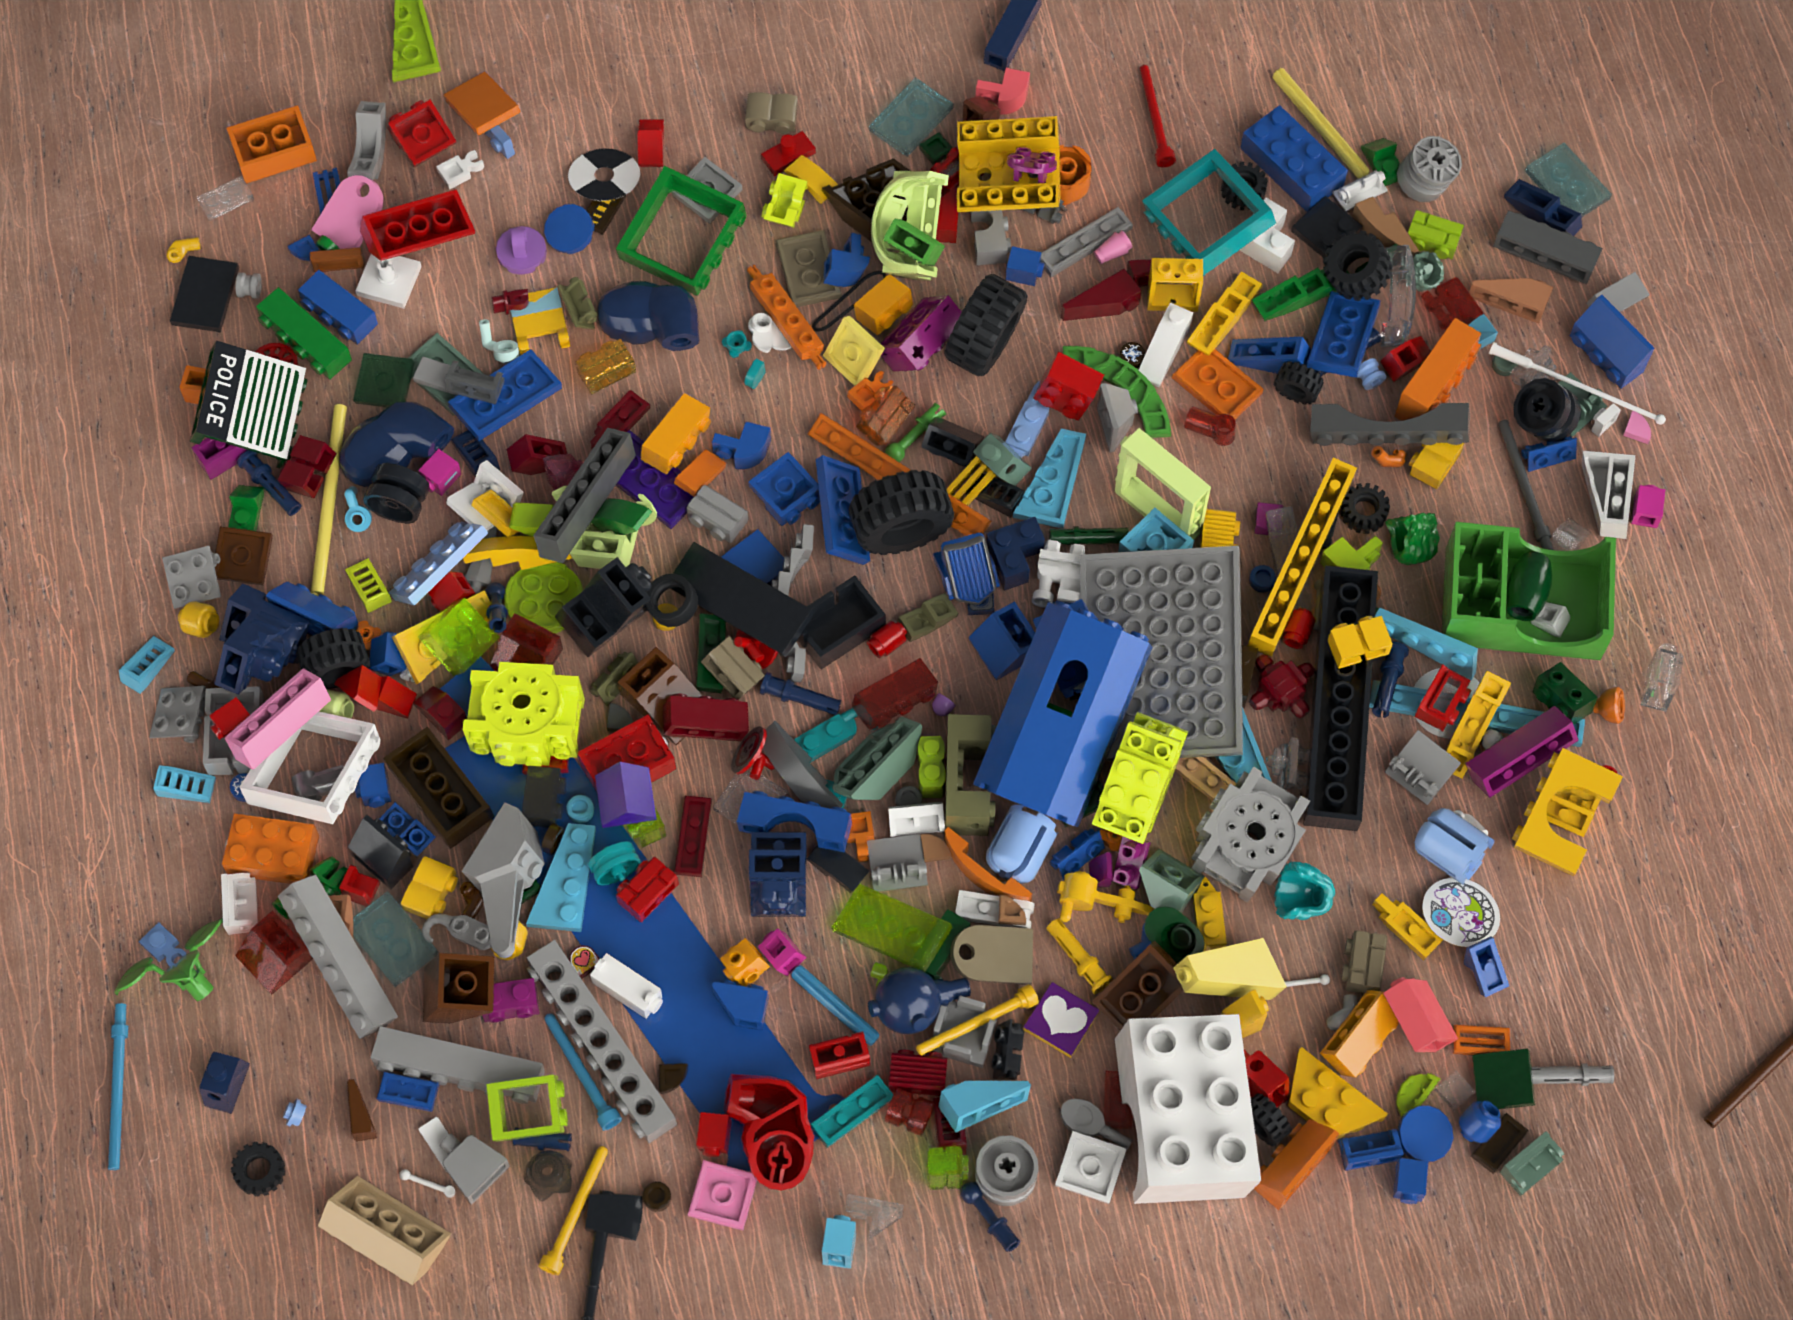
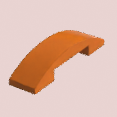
M949 827L945 829L944 841L951 852L953 861L961 872L976 886L990 895H1005L1012 899L1032 901V893L1011 877L1003 884L967 856L969 843Z

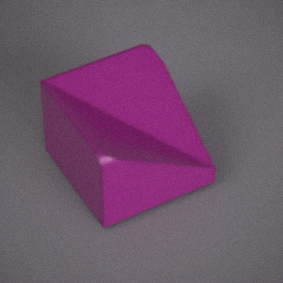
M1258 502L1254 534L1280 536L1284 506Z

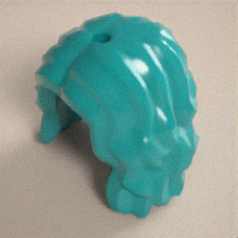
M1290 861L1289 864L1284 866L1280 872L1281 876L1277 879L1278 883L1274 892V904L1277 908L1276 914L1279 917L1291 920L1296 918L1308 920L1310 917L1323 915L1331 909L1333 897L1335 896V887L1327 875L1308 863Z

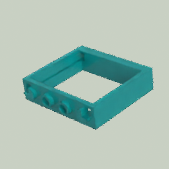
M1215 148L1142 200L1146 209L1143 214L1148 218L1150 224L1154 222L1157 224V230L1165 240L1169 238L1172 241L1171 245L1178 255L1183 253L1186 257L1185 259H1203V276L1276 224L1272 209ZM1215 171L1254 214L1199 253L1161 210Z

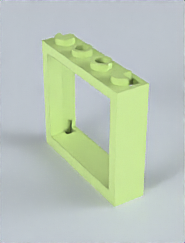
M1138 428L1132 435L1125 436L1120 443L1121 451L1118 455L1119 464L1117 466L1118 471L1115 478L1114 492L1144 517L1156 508L1195 540L1202 533L1211 486L1143 430ZM1138 463L1185 501L1182 514L1136 477Z

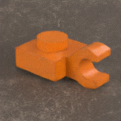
M871 811L852 813V826L847 843H856L858 862L869 861L867 841L874 840Z

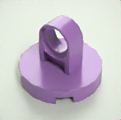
M520 226L509 229L501 235L496 245L498 262L512 274L523 275L534 272L535 267L539 266L540 263H544L547 254L544 238L538 231L530 227Z

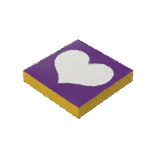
M1052 982L1024 1025L1023 1030L1071 1058L1100 1010Z

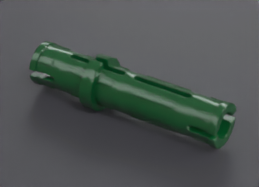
M1073 526V529H1050L1049 540L1058 541L1061 545L1119 544L1129 533L1128 527L1085 529L1079 528V526Z

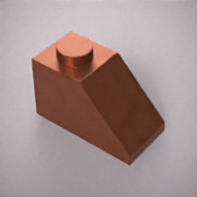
M979 96L966 99L963 102L962 121L1000 119V108L993 101H987Z

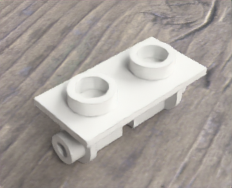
M1375 170L1332 193L1346 212L1354 208L1356 203L1372 196L1375 198L1387 192L1388 189L1383 184V180H1385L1384 173Z

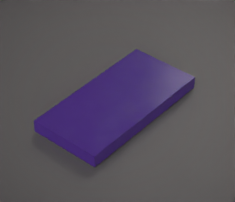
M628 430L627 432L631 434L636 456L616 486L636 502L640 501L638 494H643L656 509V518L672 529L687 514V506L694 497L674 484L675 478L682 472L677 467H673L668 474H665L641 460V450L644 441Z

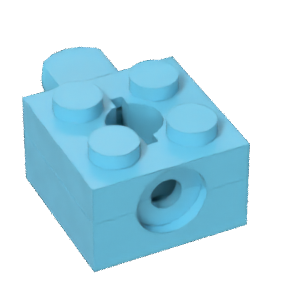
M1154 508L1119 542L1118 552L1193 548L1194 540L1159 510Z

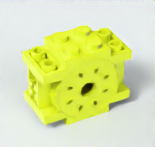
M499 662L498 672L471 670L470 682L472 688L467 719H464L463 732L470 751L480 755H487L489 752L493 753L495 762L503 766L525 764L531 768L549 766L550 756L561 760H566L570 757L577 758L581 709H584L585 702L579 676L556 675L553 665Z
M1137 712L1134 721L1128 723L1121 745L1117 750L1092 825L1143 844L1148 832H1152L1189 731Z

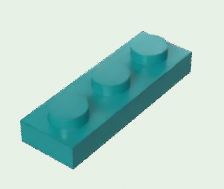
M876 1075L811 1123L810 1126L825 1147L829 1148L891 1102L895 1096L879 1075Z

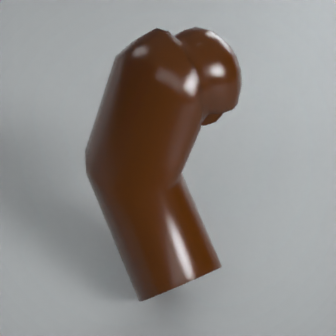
M196 671L190 672L187 676L188 683L193 686H205L204 691L210 688H221L215 685L217 674L214 675L213 680L205 678Z
M467 881L460 887V892L463 894L467 904L462 915L475 919L483 906V897L472 882Z

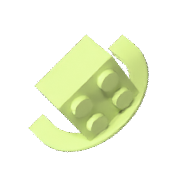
M563 486L552 492V496L554 497L556 502L558 501V499L560 498V496L562 495L567 486ZM638 494L640 501L636 503L652 511L642 524V526H646L656 520L657 512L653 504L643 494ZM590 523L570 552V555L578 567L602 569L616 557L627 567L631 561L638 530L627 535L615 534L612 530L602 533L595 525Z

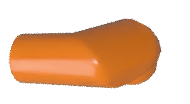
M1376 446L1371 451V455L1382 467H1401L1406 462L1407 454L1401 449L1399 451L1395 449L1392 455L1387 454L1381 446Z

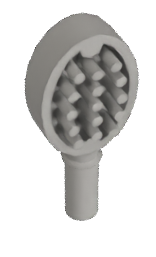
M1071 1099L1062 1105L1061 1119L1066 1128L1071 1132L1075 1131L1090 1137L1102 1135L1104 1138L1127 1150L1133 1140L1112 1129L1111 1126H1107L1102 1112L1094 1104L1083 1099Z

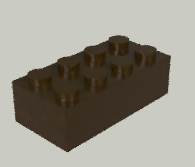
M428 726L383 758L389 770L450 849L494 818L490 806Z

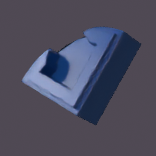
M310 235L288 245V249L293 256L306 261H310V252L320 251Z

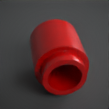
M1298 608V610L1292 611L1282 633L1285 645L1294 649H1302L1303 645L1308 643L1316 622L1311 611L1305 608Z
M890 620L870 635L867 645L877 658L887 657L906 642L905 635L907 631L900 622L895 623Z

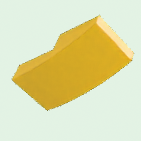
M802 155L784 170L788 176L806 180L807 190L820 205L827 200L822 188L827 185L831 187L838 185L823 169Z

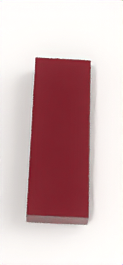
M685 795L674 870L676 875L702 877L712 798Z

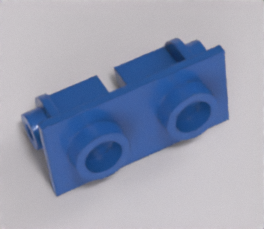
M1569 436L1560 441L1547 442V446H1544L1543 443L1525 446V449L1521 450V454L1524 460L1528 459L1527 471L1530 472L1576 459L1577 438Z
M1091 828L1088 831L1085 829L1071 841V845L1075 848L1074 850H1071L1066 845L1056 854L1052 855V860L1049 862L1055 870L1059 868L1063 880L1065 874L1079 871L1083 865L1098 856L1105 849L1100 831L1095 832Z

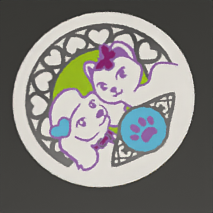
M1446 878L1434 883L1425 893L1422 904L1424 918L1431 930L1444 941L1461 947H1469L1496 934L1500 924L1498 906L1491 894L1479 884L1466 879L1464 885H1462L1454 878Z

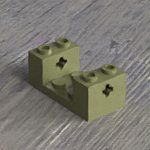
M948 714L945 829L949 827L958 835L988 836L989 827H994L995 801H990V792L963 791V760H983L997 725H991L992 715Z

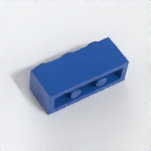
M320 270L298 289L301 298L300 304L308 312L314 311L318 314L320 320L325 325L335 327L339 335L347 341L350 339L358 345L378 325L375 312Z

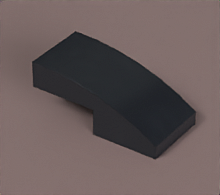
M818 844L806 858L825 876L830 875L849 893L857 888L869 872V870L846 852L819 848Z

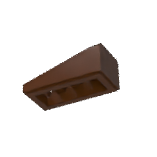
M349 1079L347 1089L351 1134L356 1142L377 1139L376 1130L360 1089L354 1079Z

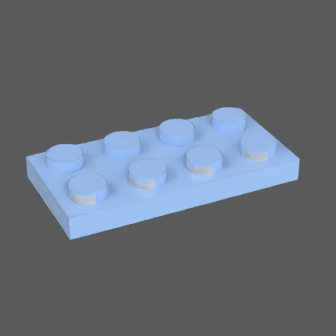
M462 521L455 523L448 530L449 534L443 540L435 542L430 547L431 552L425 558L417 560L412 565V570L406 576H402L394 582V588L389 592V595L395 601L416 605L488 534L486 529L478 524H469Z

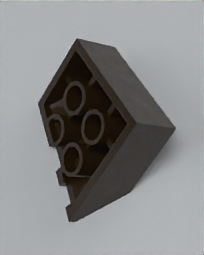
M893 158L866 169V173L861 176L842 179L843 183L834 187L827 185L822 188V191L842 221L872 242V216L881 192L893 179L894 171L911 170ZM893 196L894 198L906 200V198L902 196ZM908 205L903 215L902 220L907 221L906 213L908 210Z

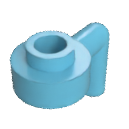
M350 486L344 492L349 507L345 514V523L350 530L362 532L370 526L372 514L367 507L359 505L356 498L358 489L355 486ZM354 515H360L362 523H355L353 521Z

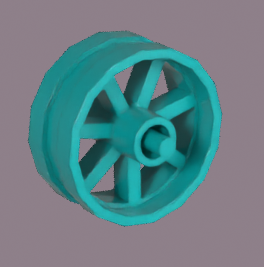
M626 841L606 846L590 859L588 867L591 873L594 874L596 883L603 886L625 880L626 877L636 871L637 867L641 864V860L638 854H635L632 843Z

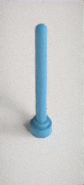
M551 1013L547 1014L544 1020L598 1110L597 1121L602 1130L606 1131L615 1127L622 1121L616 1108H612L611 1105H607L556 1017Z

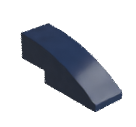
M1518 179L1504 194V198L1526 218L1545 223L1551 228L1561 232H1568L1572 236H1575L1582 228L1581 213L1561 205L1560 197L1521 179Z

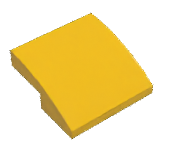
M1576 789L1560 791L1548 802L1546 810L1547 820L1584 837L1600 799Z

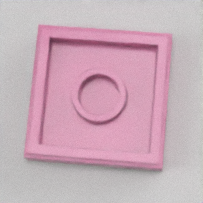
M703 1160L688 1216L744 1230L757 1180L749 1171Z

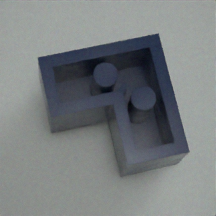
M1036 517L986 533L988 551L995 563L997 575L1004 591L1029 583L1030 568L1025 558L1039 554L1040 549H1044L1045 538Z

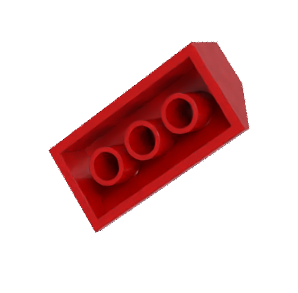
M457 189L362 216L360 233L368 251L380 261L473 235L476 232Z

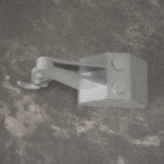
M508 803L503 804L462 870L463 874L483 896L488 925L466 915L449 916L442 913L434 914L426 920L422 928V935L429 943L434 941L429 934L431 927L435 924H442L455 939L476 949L487 950L492 948L500 958H508L514 953L523 890L531 887L534 880L540 876L542 867L545 864L538 833L517 807Z

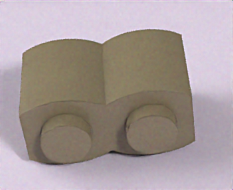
M761 92L749 93L745 116L746 128L757 133L767 130H773L780 134L794 132L796 130L798 111L797 96L790 94L771 95Z

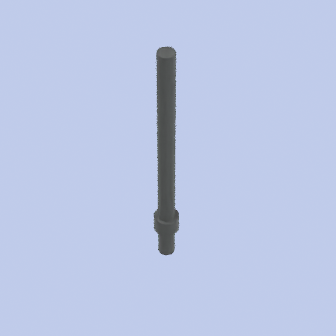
M1502 420L1498 425L1535 527L1533 533L1536 541L1540 542L1543 549L1554 550L1550 541L1552 536L1549 527L1544 524L1508 420Z

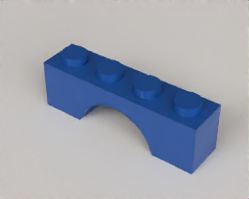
M760 791L744 792L737 818L740 832L750 834L751 832H770L781 823L798 822L806 825L813 831L819 848L845 853L852 826L851 813L847 812V810L840 807L824 808L815 802L809 801L805 802V804L799 803L785 796H780L779 798L769 797L766 793Z

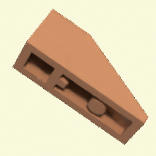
M1531 278L1473 280L1468 297L1539 324L1554 287L1547 285L1544 281Z

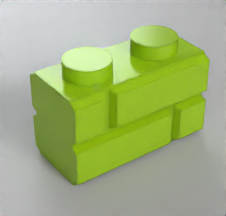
M1416 210L1408 235L1419 252L1424 250L1436 253L1439 259L1449 258L1453 260L1464 225Z

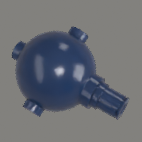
M912 967L898 968L889 972L881 979L876 988L874 1000L868 1001V1010L871 1017L878 1016L880 1021L890 1030L900 1034H915L925 1030L934 1022L941 1005L948 1006L949 1002L958 999L959 996L969 997L971 995L970 984L966 977L951 981H944L943 979L933 980L930 975L920 969Z

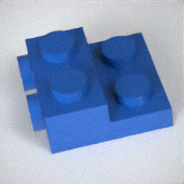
M789 452L748 481V486L764 502L765 509L781 526L786 523L789 525L794 524L801 517L800 513L807 507L812 510L820 503L818 483Z

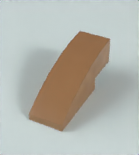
M1373 196L1355 204L1352 218L1363 226L1362 231H1366L1368 235L1370 233L1374 234L1382 242L1385 249L1397 244L1401 249L1400 261L1407 263L1408 258L1419 253L1416 245L1394 212L1384 215Z

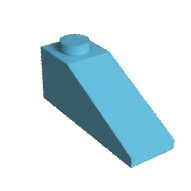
M964 1081L957 1085L951 1084L941 1091L938 1107L956 1133L1027 1101L1031 1085L1028 1081Z

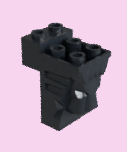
M616 557L597 571L584 590L562 606L555 615V618L583 653L590 657L607 644L610 639L648 612L646 604L649 603L651 597L647 594V591L652 587L651 576L643 566L638 567L635 563H631L625 567L619 558Z

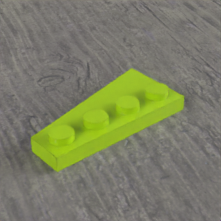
M395 0L393 83L441 72L423 0Z

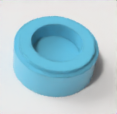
M576 795L567 803V814L575 823L588 822L594 815L593 802L585 795Z

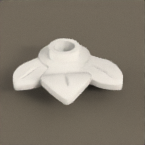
M757 313L749 320L748 329L753 334L752 342L760 351L768 353L771 348L781 351L792 348L769 315Z

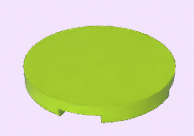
M560 562L519 570L514 576H511L506 585L504 594L505 606L509 617L520 629L535 635H551L565 630L556 620L555 615L562 606L583 591V587L577 575Z

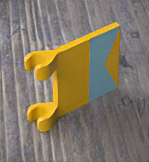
M557 287L528 293V306L522 310H511L520 356L530 350L528 338L553 333L558 334L561 349L570 347Z

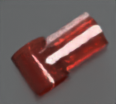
M1194 406L1189 409L1184 423L1185 429L1213 438L1215 443L1221 446L1233 443L1236 436V421L1233 416L1229 414L1216 415ZM1220 428H1227V429H1229V431H1227V432H1222V431H1220L1219 429H1220Z

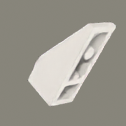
M1172 303L1169 304L1139 368V371L1151 384L1160 387L1192 324L1193 312Z

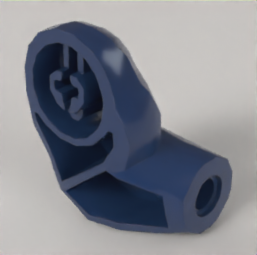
M631 281L607 290L600 297L597 307L598 324L602 331L612 339L628 342L633 345L646 344L656 339L663 348L671 351L688 350L699 344V319L695 300L681 286L657 285L647 281Z
M395 402L378 415L364 420L351 431L340 451L341 470L352 483L362 487H369L372 484L371 477L378 464L390 463L407 468L412 458H430L438 449L443 450L448 445L454 434V427L431 409L417 402Z

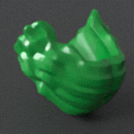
M1423 512L1417 515L1411 514L1406 517L1401 516L1399 518L1387 519L1385 524L1391 536L1390 544L1393 556L1399 563L1404 565L1424 563L1431 560L1438 553L1440 535L1437 530L1438 522L1435 513L1426 514Z

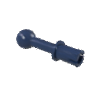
M493 582L485 590L491 602V605L487 608L486 615L490 620V629L494 628V632L501 633L507 627L506 618L508 610L502 604L505 587L501 583Z
M970 1181L965 1183L960 1191L962 1200L968 1204H973L990 1225L987 1232L999 1241L1006 1252L1016 1249L1021 1241L1007 1225V1219L1005 1217H997L982 1198L983 1194L976 1182Z

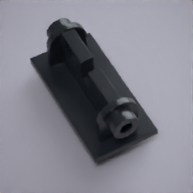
M1013 1019L999 1024L995 1030L996 1051L991 1062V1067L994 1069L993 1079L1006 1074V1079L1016 1080L1017 1075H1020L1022 1055L1012 1052L1013 1050H1022L1024 1030L1022 1029V1024L1012 1023Z

